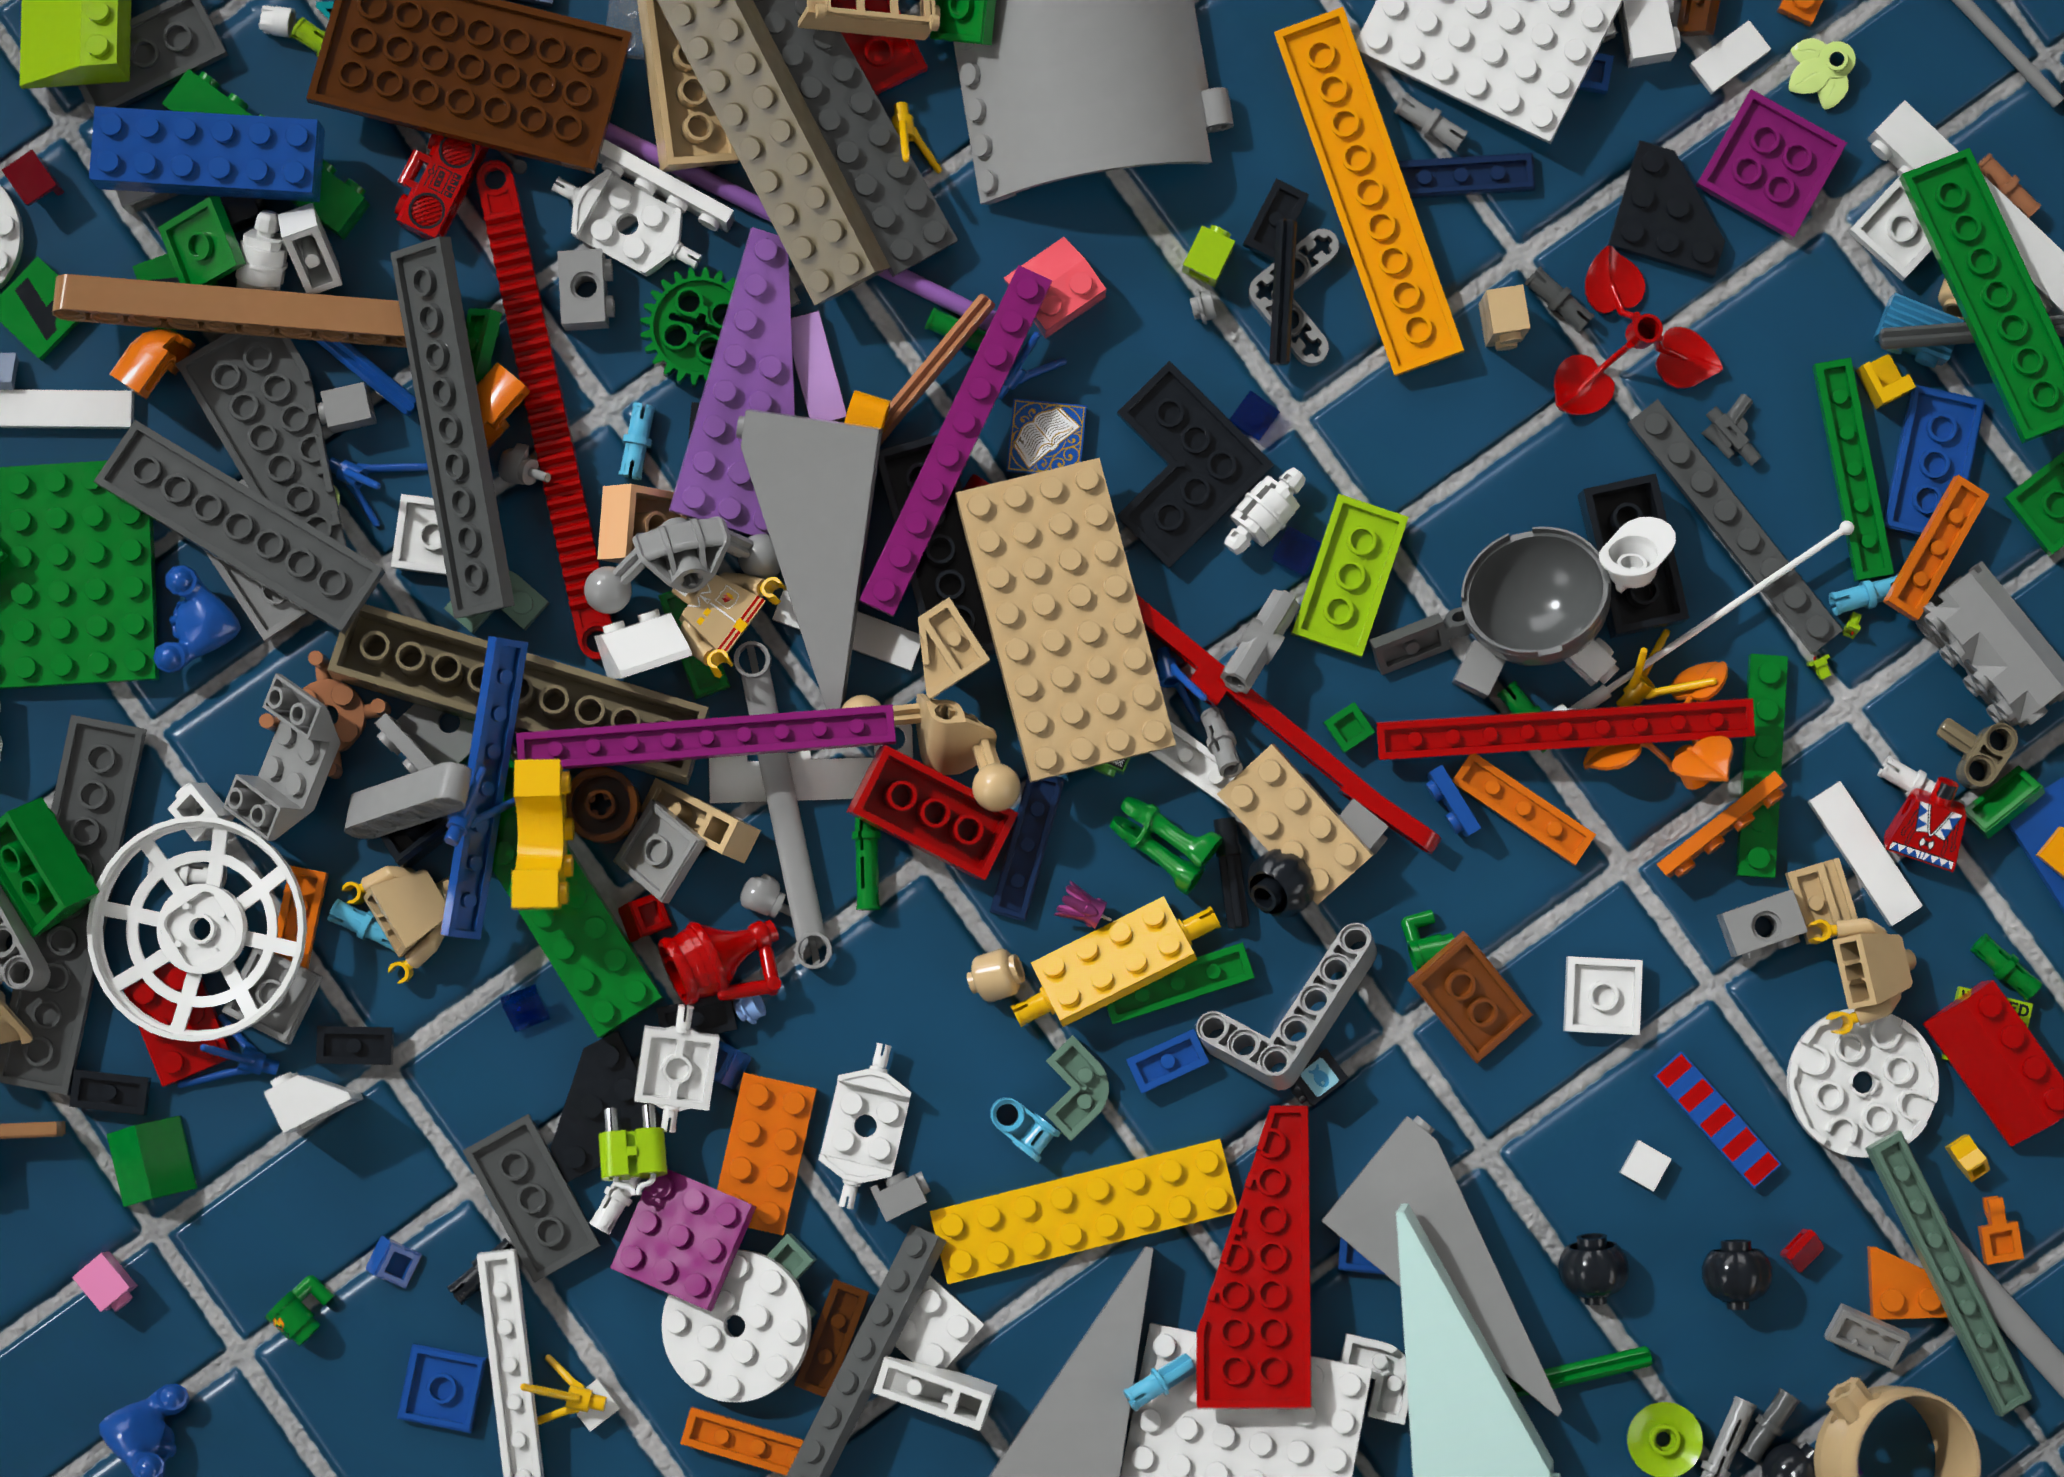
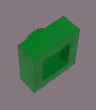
M1355 702L1323 722V725L1343 754L1375 733Z

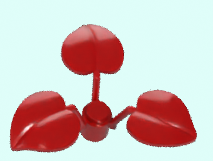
M1611 245L1606 246L1598 253L1586 274L1585 295L1589 304L1598 313L1607 314L1616 309L1620 316L1632 320L1625 331L1627 343L1599 367L1593 358L1583 354L1572 355L1561 362L1554 377L1555 403L1560 411L1570 415H1587L1606 406L1613 397L1615 383L1603 372L1632 347L1645 349L1654 343V349L1660 352L1656 359V370L1662 380L1674 388L1685 389L1693 387L1723 370L1722 363L1713 348L1696 332L1685 327H1673L1665 331L1662 336L1663 326L1658 317L1653 314L1641 315L1640 312L1626 311L1625 309L1635 307L1643 298L1645 281L1642 273L1630 260L1619 254Z

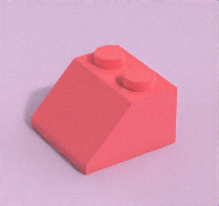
M1065 237L1022 265V267L1052 280L1051 287L1034 320V323L1045 339L1106 298V287L1087 260ZM1016 270L1004 277L1008 286Z

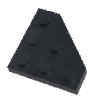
M1639 141L1608 245H1611L1618 251L1713 279L1725 243L1722 234L1676 152Z
M619 1031L583 1049L550 1148L566 1182H570L600 1166L598 1135L606 1132L604 1116L606 1108H610L611 1131H613L611 1107L617 1109L618 1130L635 1131V1129L643 1128L642 1106L647 1104L650 1127V1103L634 1102L638 1069ZM654 1105L656 1127H661L662 1117L656 1105Z

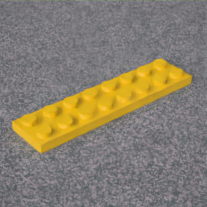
M1216 1139L929 1212L935 1235L947 1241L940 1257L948 1285L1236 1212L1237 1203L1221 1139Z

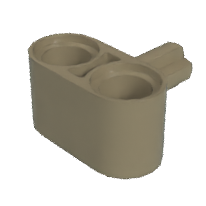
M1946 718L1936 733L1939 738L1963 753L1962 759L1956 768V777L1958 782L1968 789H1978L1991 784L2018 744V735L2015 729L2006 723H1996L1982 729L1976 736L1951 718ZM1993 731L1999 732L2005 740V745L2001 751L1994 749L1990 744V735ZM1972 762L1979 763L1984 769V777L1981 781H1976L1970 776L1969 767Z

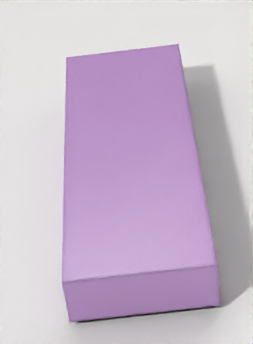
M819 311L791 318L792 355L809 418L830 421L844 420L847 413Z

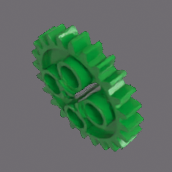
M692 267L689 268L688 278L683 279L677 271L674 272L676 283L673 285L664 279L661 280L664 292L660 293L652 290L650 293L656 303H644L643 305L644 310L651 314V317L640 318L641 325L650 328V330L644 331L640 335L642 340L652 341L644 349L646 354L657 353V356L652 361L654 367L665 363L666 366L663 374L666 378L675 371L677 372L678 384L681 385L686 376L691 377L693 388H696L699 378H704L706 382L713 360L706 359L700 354L702 347L707 343L717 344L719 337L706 330H702L699 335H696L692 325L669 319V316L675 314L695 325H699L701 320H704L707 329L717 333L721 332L722 325L715 322L714 315L719 310L728 308L736 278L733 277L725 284L723 282V271L720 270L713 279L709 276L708 267H704L701 277H696ZM687 296H694L700 301L698 308L692 312L683 311L679 307L681 300ZM673 330H681L687 335L684 343L679 346L668 344L666 337Z

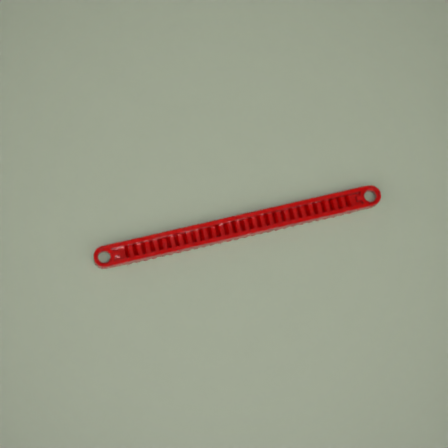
M490 160L479 168L477 172V186L519 379L530 391L524 399L540 471L551 474L549 482L543 481V488L559 553L569 606L581 651L589 659L602 661L599 652L589 649L587 640L594 632L604 633L602 627L613 623L611 614H604L594 610L588 604L584 594L586 579L594 570L600 568L601 565L600 561L597 560V547L515 177L506 163L499 160ZM496 170L503 172L506 176V181L501 188L491 189L486 185V177L490 172Z

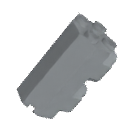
M1981 561L1968 570L1969 573L1965 576H1959L1932 597L1929 603L1923 607L1924 612L1920 619L1916 621V624L1927 638L1933 637L1941 647L1939 653L1948 665L1955 667L1957 664H1960L1965 668L1968 675L1963 679L1964 685L1974 696H1981L1989 706L1986 708L1988 715L1995 723L2007 722L2011 726L2018 724L2020 728H2023L2027 724H2033L2048 712L2045 708L2047 703L2052 705L2056 701L2060 702L2064 699V661Z

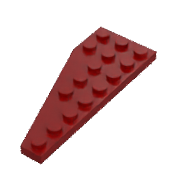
M1308 1105L1270 1106L1256 1148L1257 1151L1244 1185L1243 1194L1237 1206L1220 1258V1264L1196 1331L1197 1409H1312Z

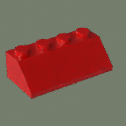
M1994 980L1981 981L1971 988L1970 991L1922 1023L2009 1147L2052 1126L2064 1117V1078Z

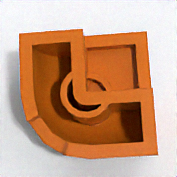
M153 329L144 332L130 343L109 375L147 400L164 373L168 370L176 375L179 369L175 363L189 356L196 345L183 334L170 329Z
M496 363L476 385L488 450L510 426L505 419L530 393L528 388L499 363Z

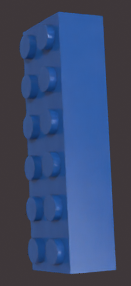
M95 106L89 180L98 189L320 202L325 129L318 119Z

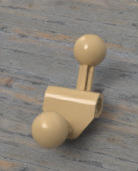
M924 693L917 694L916 703L893 706L895 726L916 724L919 750L924 765L944 775L961 774L978 765L979 771L974 777L972 791L974 798L980 806L990 811H1003L1010 808L1017 801L1020 794V781L1014 770L1004 764H1000L995 748L997 735L993 728L983 724L973 714L964 712L958 703L952 700H937L934 698L929 700ZM858 695L848 699L841 708L879 706L881 703L871 696Z

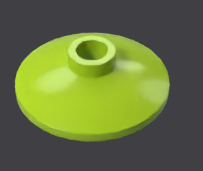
M1657 1402L1644 1407L1635 1415L1628 1429L1627 1446L1635 1464L1647 1474L1654 1477H1677L1689 1471L1698 1461L1703 1447V1434L1697 1419L1689 1410L1675 1403ZM1661 1432H1667L1669 1435V1442L1664 1446L1658 1445L1656 1441L1657 1435Z

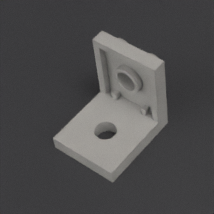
M414 704L398 720L385 713L375 724L381 730L377 737L391 752H394L396 755L402 752L407 758L402 764L410 773H414L445 762L462 764L470 755L475 722L459 717V728L453 733H445L440 728V720L446 714L445 712Z

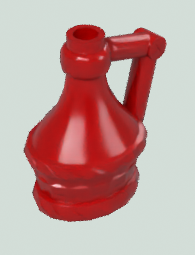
M771 920L765 922L756 921L750 924L747 929L739 931L720 930L700 925L698 922H689L687 927L673 938L665 937L658 942L659 954L668 978L676 993L686 1005H694L699 998L717 995L721 1001L766 994L776 995L781 987L774 951L771 947L773 942L779 940V934ZM755 950L759 951L764 980L729 985L744 959Z

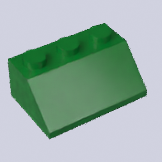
M42 797L9 810L0 818V886L30 935L34 938L85 907L100 891L95 884L93 876L86 870L78 857L74 845L67 839L59 826L54 812L48 808Z

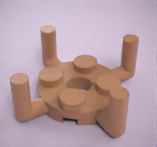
M312 651L308 655V661L315 666L317 681L308 684L303 690L327 707H335L338 711V720L334 727L341 744L328 774V777L338 779L343 773L340 752L349 749L363 733L367 719L382 717L385 713L389 715L391 706L380 698L374 699L371 704H364L362 698L352 687L341 681L331 679L327 671L329 658L319 651ZM268 713L262 714L259 718V724L267 730L276 731L280 719Z

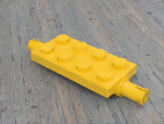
M1163 896L1031 962L1042 985L1039 988L1041 992L1015 1005H1011L1014 1015L1020 1026L1023 1027L1025 1024L1049 1012L1052 1015L1056 1013L1062 1026L1065 1027L1196 961L1197 958L1191 948V941L1221 928L1219 920L1211 906L1183 921L1180 918L1176 920Z

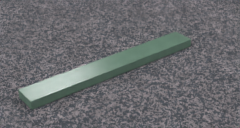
M1894 1131L1869 1145L1865 1150L1995 1414L2002 1417L2033 1399L1902 1131Z

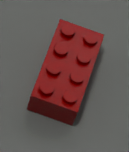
M887 745L879 746L846 813L978 880H986L1018 815L1016 811L1010 808L1003 811H990L983 808L974 798L971 788Z

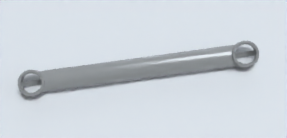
M747 641L736 649L734 665L741 675L749 715L779 713L770 673L771 655L762 643ZM754 647L760 648L765 655L764 668L760 672ZM746 648L752 674L746 673L739 664L740 654ZM787 752L758 754L797 942L795 945V956L802 966L809 969H819L830 961L832 945L826 937L788 754ZM815 936L820 937L827 947L826 959L822 963L820 962ZM806 938H808L813 965L807 964L800 954L801 944Z
M1941 1211V1213H1942V1215H1943V1217H1944V1219H1945V1221H1946V1223H1947V1218L1945 1217L1944 1213ZM1950 1229L1995 1323L2064 1399V1354Z

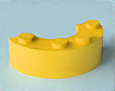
M560 759L515 760L514 799L517 811L518 847L515 870H512L511 908L513 910L561 909L563 904H568L569 885L566 882V877H573L574 859L573 854H567V840H574V818H567L566 794L571 792L570 771H563Z

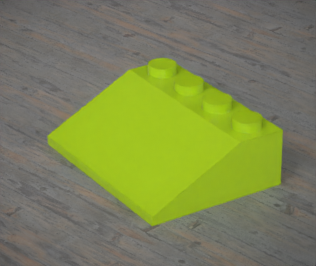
M22 0L20 88L32 89L129 82L131 0Z

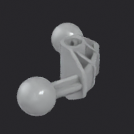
M718 516L708 519L694 518L690 520L675 517L668 519L656 529L637 533L632 538L635 548L617 567H600L588 576L584 586V594L588 604L594 610L604 614L616 613L622 610L630 601L632 595L631 581L645 567L650 569L668 586L683 593L697 592L715 577L726 552L738 557L742 571L751 576L767 579L775 577L781 570L768 534H756L746 538L729 530L726 521Z

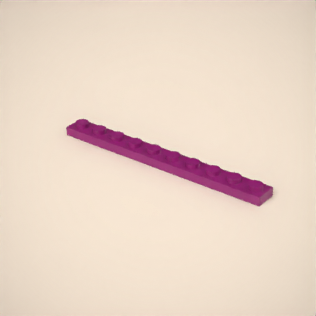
M1018 265L859 599L860 602L894 617L1051 287L1052 280Z
M893 705L516 733L518 760L560 759L563 769L896 744Z

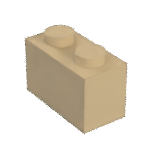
M1523 284L1486 290L1478 304L1485 347L1495 346L1496 351L1517 348V342H1522L1530 330Z

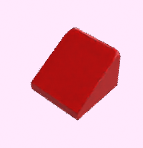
M652 894L628 902L618 908V913L630 942L638 941L672 927L664 903L660 902Z
M1802 1229L1780 1252V1256L1796 1272L1801 1273L1823 1251L1824 1245L1813 1230Z

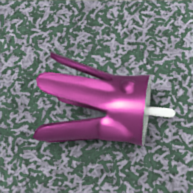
M1069 881L1070 885L1066 886V891L1071 896L1066 895L1062 898L1063 903L1066 905H1059L1056 908L1058 912L1054 916L1083 921L1087 927H1093L1094 929L1100 918L1109 922L1112 921L1110 917L1103 915L1107 902L1101 898H1093L1073 881Z

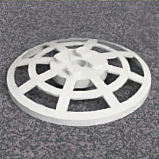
M206 816L178 817L157 823L138 833L123 845L108 862L96 883L100 892L90 901L86 927L88 952L93 971L103 991L114 1006L130 1021L150 1033L168 1039L190 1042L218 1040L238 1034L258 1023L270 1013L286 995L298 974L305 952L307 935L306 907L300 885L291 867L279 851L259 834L241 824L222 818ZM184 829H213L211 851H190L168 859L155 842V840L167 834ZM228 832L240 835L257 845L271 857L277 867L261 879L246 863L227 855ZM142 850L155 869L139 885L130 906L109 902L111 889L119 874L129 861ZM209 862L206 884L186 886L175 870L191 863ZM224 866L239 872L252 884V887L237 898L226 889L221 888ZM163 878L173 894L164 903L160 912L144 909V903L151 890ZM285 880L291 889L297 912L298 932L296 942L278 938L277 911L270 894L273 889ZM260 899L266 913L267 935L248 931L245 910ZM104 916L127 920V946L134 966L115 977L109 967L104 948ZM204 918L209 922L211 930L205 939L200 940L194 933V926L198 920ZM140 923L157 927V939L160 950L146 959L140 944ZM244 946L262 949L263 953L256 967L243 980L234 961L239 957ZM274 952L292 956L290 968L280 987L258 1009L249 990L255 986L266 972ZM170 962L175 967L187 972L182 992L167 986L154 974V971ZM221 971L230 990L212 996H197L202 974ZM143 979L158 995L177 1003L171 1025L161 1023L145 1014L128 999L122 990ZM236 999L245 1017L234 1024L217 1029H186L193 1007H215Z

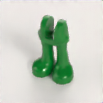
M1127 796L1121 804V809L1129 817L1142 824V828L1121 816H1115L1109 827L1131 849L1137 848L1159 864L1172 876L1176 888L1183 894L1188 895L1201 879L1205 871L1203 866L1214 856L1222 843L1223 837L1215 832H1208L1200 837L1190 835L1163 816L1159 808L1154 804H1147L1139 799ZM1153 833L1157 834L1183 853L1190 861L1175 855L1153 839L1151 835Z

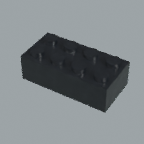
M1656 473L1586 488L1577 495L1588 542L1598 552H1600L1602 547L1613 537L1619 528L1630 520L1639 517H1655L1667 522ZM1674 549L1659 565L1651 583L1644 587L1627 588L1620 593L1616 590L1615 583L1611 580L1610 609L1606 617L1610 639L1682 624L1689 619Z

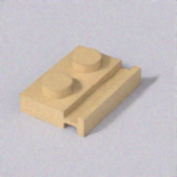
M1839 857L1785 873L1789 889L1794 891L1806 926L1818 919L1825 920L1830 925H1834L1837 920L1858 918ZM1817 926L1807 927L1808 932L1803 933L1807 945L1811 944L1808 942L1809 939L1822 937V931Z

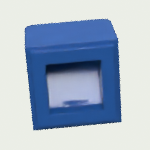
M719 1040L714 1080L731 1089H735L751 1061V1056Z
M382 1235L366 1265V1270L378 1278L406 1289L422 1254Z

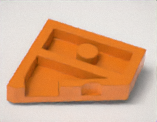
M1867 1246L1870 1316L1879 1320L1948 1318L1923 1268L1880 1248Z

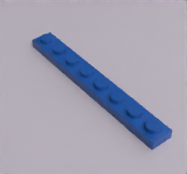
M493 636L488 638L468 767L472 770L469 789L479 768H486V773L471 806L476 815L503 803L529 642ZM501 813L481 822L472 830L469 829L468 834L462 836L458 845L454 847L441 935L481 939Z

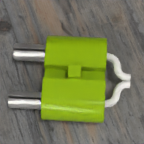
M647 1104L642 1106L643 1128L635 1129V1131L618 1130L617 1109L611 1107L613 1131H611L610 1108H606L604 1110L606 1132L598 1135L601 1180L614 1181L618 1188L629 1190L631 1196L641 1195L642 1189L651 1186L656 1177L664 1176L668 1173L664 1129L656 1127L655 1106L649 1104L650 1127ZM633 1177H640V1179L650 1178L648 1181L640 1183L636 1191L632 1185L620 1182L621 1180H631Z

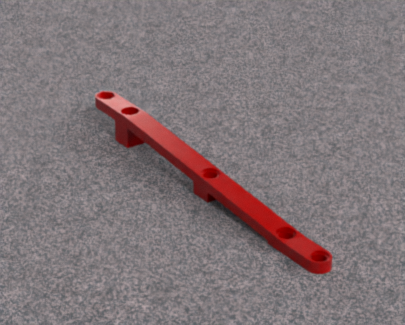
M972 474L962 489L964 491L990 483ZM1136 594L1145 630L1196 670L1190 680L1207 695L1205 703L1211 707H1217L1225 695L1228 696L1340 788L1338 791L1340 795L1349 801L1354 798L1389 826L1391 830L1428 854L1434 852L1442 840L1437 833L1380 795L1252 688L1246 694L1234 692L1226 687L1225 682L1220 677L1225 666Z

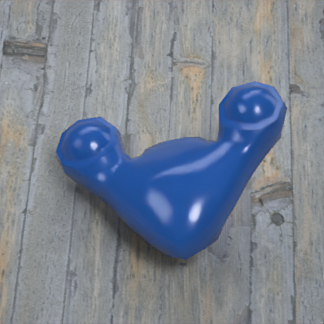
M186 565L173 566L165 574V587L173 595L185 597L184 601L177 603L173 614L169 617L174 638H178L179 642H165L157 646L153 656L157 668L169 674L181 671L194 659L227 644L238 635L242 627L232 610L204 585L195 570Z
M178 1384L164 1385L148 1398L114 1411L99 1424L101 1438L108 1448L129 1468L133 1477H164L165 1461L173 1457L177 1449L174 1444V1433L164 1421L165 1416L176 1415L186 1409L190 1400L187 1389Z

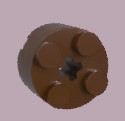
M592 767L580 772L571 782L570 794H566L567 818H574V831L579 836L593 843L612 844L621 841L630 834L641 816L642 803L636 786L622 773L608 767ZM602 796L605 800L611 802V806L606 808V814L604 815L598 810H594V806L599 804V798Z

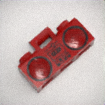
M432 134L427 146L431 150L429 156L413 149L397 181L400 185L411 190L409 195L403 194L396 205L395 214L398 215L396 221L399 225L427 240L445 237L489 148ZM426 164L427 167L419 183L415 182L422 165Z

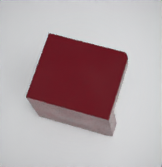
M32 149L2 169L4 175L27 206L32 205L51 191L58 196L64 193V190L44 161Z

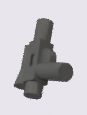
M1741 394L1727 414L1723 413L1717 406L1706 414V417L1712 424L1701 434L1712 441L1727 459L1735 454L1730 448L1731 446L1735 452L1738 451L1748 464L1752 466L1762 456L1745 436L1748 423L1743 416L1753 404V400L1747 395Z

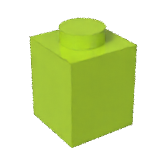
M1202 225L1183 263L1182 272L1215 287L1234 248L1235 240L1230 239L1231 234L1215 225H1211L1210 228Z

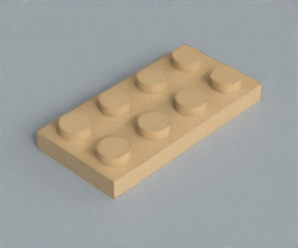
M1274 743L1217 793L1268 851L1281 849L1283 854L1292 853L1305 860L1307 866L1311 868L1310 872L1313 876L1314 884L1311 889L1314 891L1313 901L1316 905L1322 902L1374 855Z

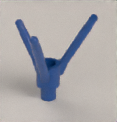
M1034 332L1016 358L998 398L1002 400L1010 389L1014 390L1019 383L1023 384L1033 377L1063 366L1067 363V360L1061 358L1028 371L1024 370L1021 366L1040 338V333Z
M334 457L329 460L331 472L336 475L337 480L345 483V486L354 495L374 527H379L380 521L361 493L360 488L364 484L371 488L379 489L381 485L379 482L367 477V475L379 472L428 471L427 463L354 464L348 460L342 462Z
M1169 647L1157 649L1158 662L1155 666L1160 687L1176 688L1193 720L1199 722L1201 720L1200 715L1184 685L1201 701H1206L1207 695L1180 670L1177 659L1172 658Z
M485 767L479 768L468 791L466 808L447 815L448 822L446 826L448 831L444 841L449 845L457 846L461 837L468 834L469 829L472 830L481 822L516 806L515 799L511 798L476 815L471 806L486 773Z
M224 1014L218 1016V1020L223 1026L232 1024ZM239 1032L232 1036L243 1047L242 1054L207 1044L200 1046V1050L239 1062L238 1067L177 1082V1086L184 1088L250 1073L260 1075L261 1072L275 1076L280 1062L266 1058V1053L257 1051L258 1049Z

